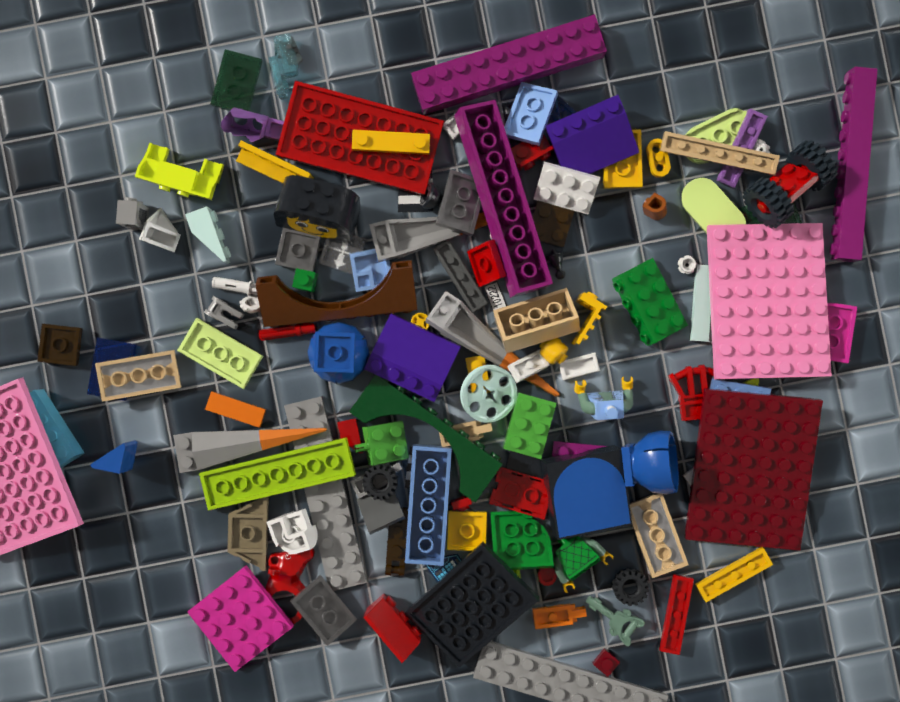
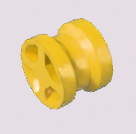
M417 313L411 319V323L419 325L426 330L430 326L425 322L428 316L424 313Z

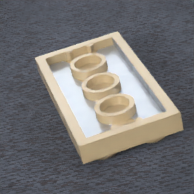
M175 350L95 363L102 402L182 387Z
M655 493L631 502L632 526L651 577L655 578L689 565L663 494Z

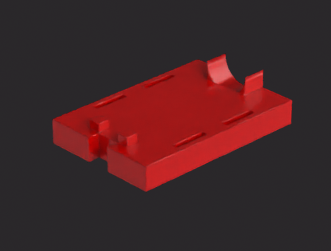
M500 467L495 479L499 483L497 489L493 488L489 504L545 520L548 509V494L544 485V479Z

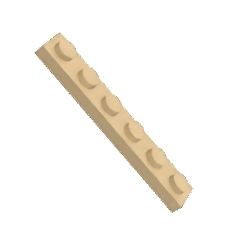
M667 131L663 134L660 147L661 152L769 175H775L780 155Z

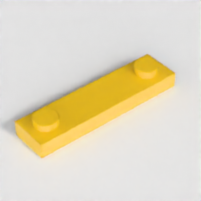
M353 130L352 151L429 155L430 134Z
M760 547L697 582L695 585L703 600L708 602L773 564L765 549Z

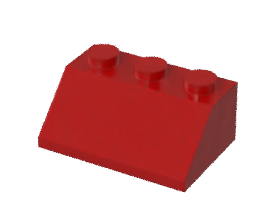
M383 594L367 607L363 618L399 661L403 663L421 642V632L415 625L411 626L408 622L409 618L402 610L399 611L395 607L396 602L394 599Z

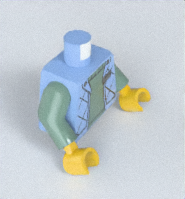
M622 377V389L624 391L585 393L587 385L585 380L582 381V386L578 385L577 381H575L574 391L579 394L578 399L582 411L590 414L596 420L624 418V413L633 407V391L631 390L633 388V377H631L630 382H625L624 377Z

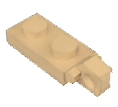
M476 420L453 425V428L458 432L462 429L470 435L468 439L471 441L480 440V438H484L483 433L493 431L491 423L481 424V422ZM439 432L442 447L451 446Z

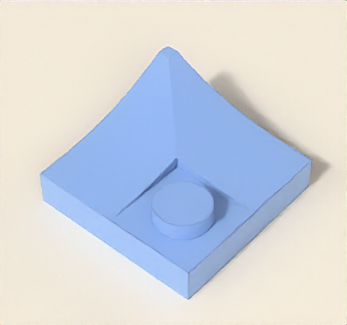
M375 249L349 253L356 292L374 289L384 279L391 267L389 260L378 261Z

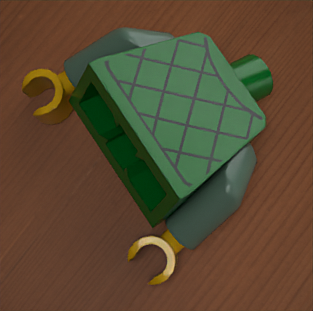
M585 536L557 540L561 547L555 551L557 554L554 558L555 573L560 582L563 583L564 591L568 593L566 586L572 585L573 589H575L573 580L600 560L608 565L605 562V558L610 556L613 559V555L607 552L596 540Z

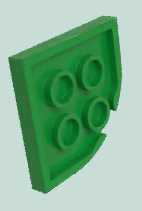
M516 511L490 512L493 552L512 570L553 568L551 540L543 525L539 524L532 516Z

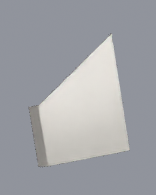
M160 207L146 220L139 239L175 252L181 234L177 232Z

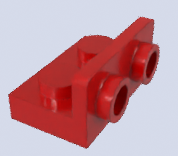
M544 134L539 146L521 142L511 148L519 171L525 169V171L529 170L540 159L542 161L547 160L552 156L551 153L554 150Z

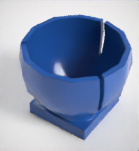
M336 322L324 325L315 332L313 338L311 337L307 351L311 368L325 381L335 384L353 381L365 370L364 368L370 355L367 339L363 340L365 336L355 326L346 323Z
M671 431L648 433L637 443H628L621 447L625 487L634 486L639 483L653 493H677L679 486L678 457L675 439Z

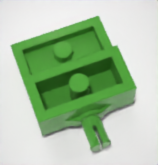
M403 420L362 427L365 443L354 445V448H359L354 449L356 453L366 451L368 465H378L409 458Z

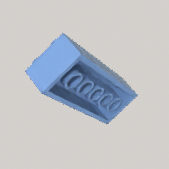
M413 444L405 563L444 566L452 447Z

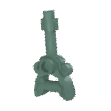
M589 596L586 599L592 610H598L610 619L609 633L612 636L618 635L626 646H630V636L635 629L645 625L643 619L631 615V611L627 608L623 609L622 612L618 610L613 613L602 605V601L597 597ZM630 621L631 623L628 625L625 631L622 632L623 625Z

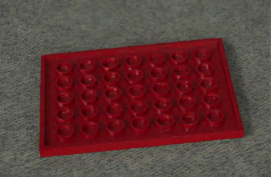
M704 388L684 535L686 540L801 551L823 400Z

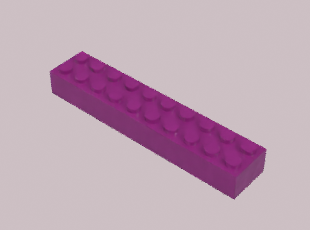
M594 14L412 72L411 76L422 113L426 115L520 85L521 82L527 83L602 59L607 50Z
M496 100L460 107L454 117L492 240H495L506 273L504 279L510 298L545 289L552 285L553 282Z

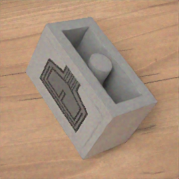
M125 197V200H118L116 224L128 229L143 230L144 224L149 217V207L143 205V202L137 201L136 198Z

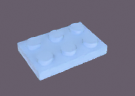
M521 82L504 127L507 138L539 146L545 126H547L557 99L558 91Z

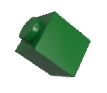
M296 268L292 287L314 293L318 274Z

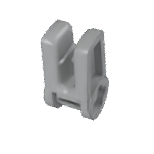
M213 296L212 303L208 310L205 309L204 313L233 329H237L238 323L224 316L223 312L227 311L239 319H242L245 314L231 307L225 301Z

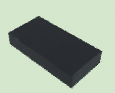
M510 451L505 468L543 479L541 459Z

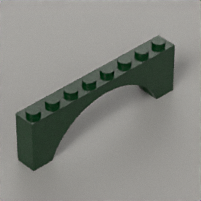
M374 375L349 412L364 423H369L377 418L388 415H406L418 418L433 426L446 438L456 455L460 469L459 491L476 503L503 463L500 461L502 458L493 451L489 454L484 450L486 446L476 440L474 443L468 439L470 435L462 429L458 432L453 428L454 424L448 419L444 418L442 420L437 417L438 412L431 407H428V409L421 405L423 402L414 395L412 398L406 395L407 390L399 385L395 387L390 381Z

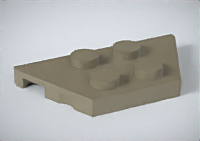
M269 496L253 501L228 514L227 552L259 567L262 571L267 570Z

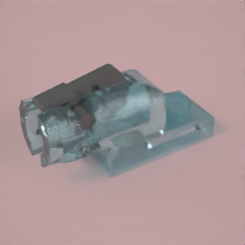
M282 34L273 39L275 56L268 57L277 95L280 100L288 98L289 86L285 79L298 76L299 64L303 61L294 38L290 34Z

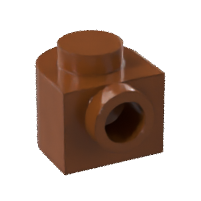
M654 192L643 203L644 214L653 220L663 219L667 214L666 200Z

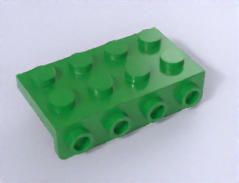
M653 258L612 279L613 287L619 293L622 304L628 310L631 322L636 326L640 333V339L645 345L655 344L688 326Z

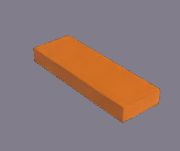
M213 391L210 393L205 410L259 428L262 425L267 410Z

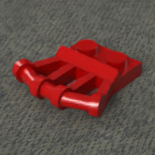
M704 364L693 368L686 366L685 369L676 374L671 373L668 375L671 384L679 396L681 421L700 419L704 388H708L706 375L714 376L713 368L706 367ZM693 375H700L702 392L700 394H695ZM684 377H687L688 395L684 394L678 383Z

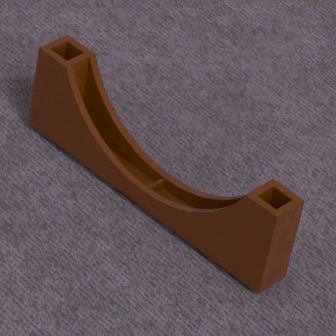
M412 260L392 262L387 275L374 289L358 298L342 302H322L306 298L287 287L277 275L258 277L255 284L264 327L277 328L288 324L295 326L306 322L313 324L324 320L331 322L342 318L373 317L378 314L410 313L417 310Z

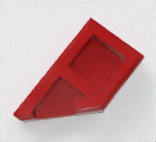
M357 418L337 422L340 439L347 437L349 447L359 449L354 448L355 444H362Z

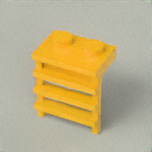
M589 291L579 294L575 302L591 312L571 343L573 345L576 343L580 344L581 341L588 339L587 331L593 330L595 326L592 323L601 318L598 313L607 308L606 305L597 300L598 297Z

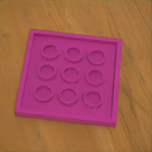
M247 565L187 612L234 672L294 626Z

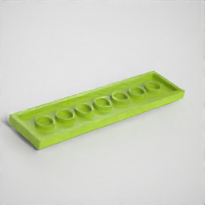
M347 437L199 473L208 510L356 475Z

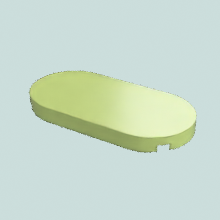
M738 108L727 110L694 126L685 135L732 145L747 111ZM687 157L690 161L697 164L708 163V161Z
M697 178L690 181L683 188L681 196L682 206L706 234L708 225L746 224L745 217L712 180Z

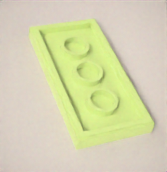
M199 318L195 319L177 350L242 389H245L263 358V355Z

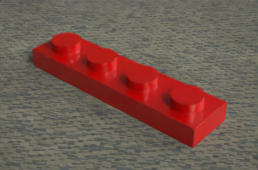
M673 574L659 647L661 652L680 655L694 582L692 577Z

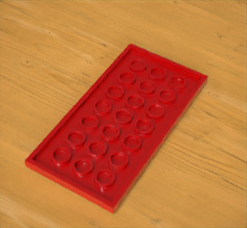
M295 81L275 155L425 195L444 121ZM353 130L430 134L429 155L352 151Z

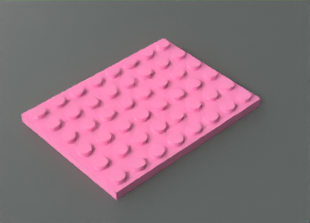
M823 223L781 224L777 228H770L769 225L766 227L764 224L708 225L707 247L714 379L832 376Z
M19 378L0 386V555L84 524L24 378Z

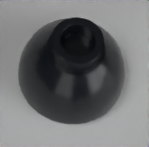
M432 182L427 184L425 195L420 197L422 208L440 207L443 195L436 184Z

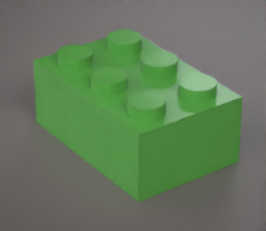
M517 392L503 449L541 459L557 403Z

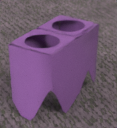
M233 107L222 120L221 128L224 132H231L234 136H246L250 142H254L264 137L269 116ZM234 117L247 119V123L245 125H238ZM254 118L257 122L263 124L262 130L254 128Z

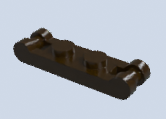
M403 507L402 509L406 517L405 519L388 527L385 575H405L409 507ZM392 561H400L399 566H392Z

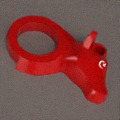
M314 548L297 554H288L286 551L270 554L268 557V574L270 575L265 589L271 597L276 592L282 590L289 591L296 596L305 588L300 581V576L306 564L313 559L315 554ZM298 611L297 614L289 619L295 624L303 616Z

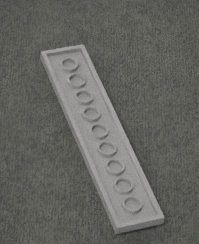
M322 396L284 405L290 429H327L324 432L293 441L295 450L333 441ZM343 479L304 488L312 522L317 527V543L328 585L333 591L367 583Z
M490 641L480 650L473 674L475 679L552 702H667L668 699L667 693L610 676L607 677L597 672Z

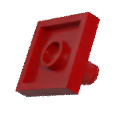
M494 239L467 251L478 287L506 277Z

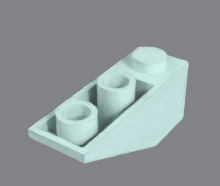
M204 207L185 214L191 232L223 262L229 264L231 253L229 248L224 246L223 239L225 237L222 229H218L216 212L208 207Z

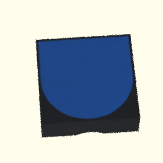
M611 445L587 450L579 454H565L541 459L544 485L548 494L551 532L557 540L633 525L628 488L625 487L621 448Z

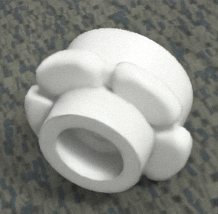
M686 255L678 260V269L681 273L691 274L694 272L697 263L691 256Z

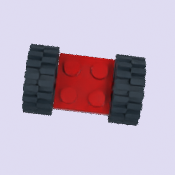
M805 140L786 156L787 164L771 178H759L743 192L744 203L748 205V211H751L753 213L752 216L757 217V221L763 222L766 227L769 225L770 228H777L794 213L792 202L808 189L812 188V191H820L837 176L838 173L836 171L838 168L834 166L836 162L831 159L832 155L830 153L827 154V149L821 148L819 143L814 144V141L810 140L808 142V140Z

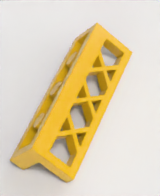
M240 141L238 145L241 151L236 162L282 184L285 177L290 175L314 178L311 173L244 141Z

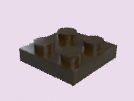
M537 201L532 218L540 242L564 248L574 211Z
M42 324L37 362L78 366L83 328Z

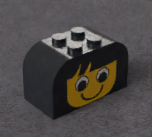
M290 175L284 179L274 210L275 223L277 227L351 245L360 214V197L354 191L343 186L303 176Z

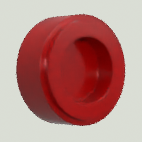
M539 568L537 572L538 580L542 585L550 586L557 579L554 568Z

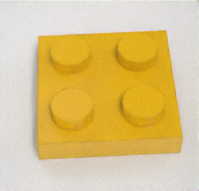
M448 510L447 550L473 551L480 543L484 542L486 544L487 512Z

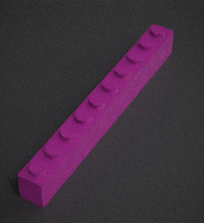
M853 67L844 77L846 88L842 97L844 111L841 114V122L843 124L839 134L841 148L838 151V160L840 161L839 168L836 171L838 173L836 176L838 185L834 192L836 205L833 209L835 221L831 229L833 243L830 246L831 260L848 262L862 260L877 68Z

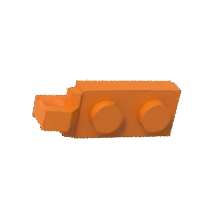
M570 603L532 608L535 629L572 625L574 622H578L577 618L587 617L585 606L575 607V604Z

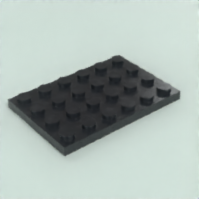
M482 542L409 607L405 615L460 668L536 604L540 597L499 556Z

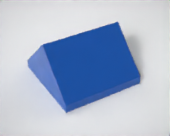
M134 440L121 444L90 464V466L94 469L118 474L132 470L138 445L137 441Z

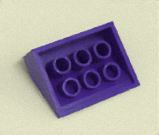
M619 95L545 126L560 166L591 174L639 153Z
M391 313L364 369L435 402L461 346Z

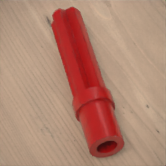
M299 323L295 326L289 325L259 330V338L261 341L313 334L317 332L316 323Z

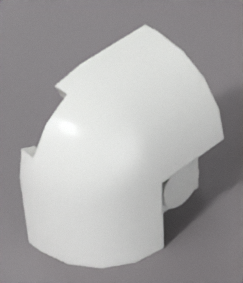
M306 508L267 521L276 547L279 546L288 554H297L311 550L316 545L317 527L316 525H311Z

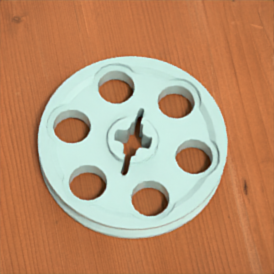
M483 365L471 371L463 381L460 390V400L464 410L473 419L484 423H491L504 418L512 410L517 398V386L514 378L509 372L496 365ZM485 371L491 372V377L488 380H483L482 378ZM506 376V385L500 386L499 380ZM471 383H475L477 386L476 390L469 393L468 386ZM485 389L491 391L490 394L493 399L487 396ZM504 395H509L508 403L502 404L501 398ZM478 402L477 410L471 411V403ZM491 407H494V415L488 417L487 410Z

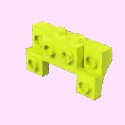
M149 142L145 156L137 167L136 178L157 184L159 186L158 189L170 192L171 189L178 191L177 194L188 198L189 195L212 200L217 183L219 184L224 169L223 164L204 159L201 170L198 172L166 162L170 149Z

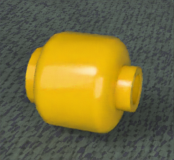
M559 338L542 342L539 346L541 348L540 355L551 365L557 362L561 364L568 357L566 355L568 347Z

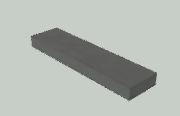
M446 240L434 247V253L470 311L475 313L488 305V301L450 240Z

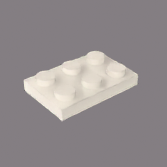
M544 161L533 199L589 214L600 177Z

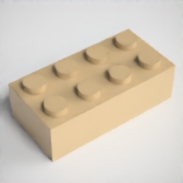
M567 288L493 310L495 322L506 353L580 331L579 316Z

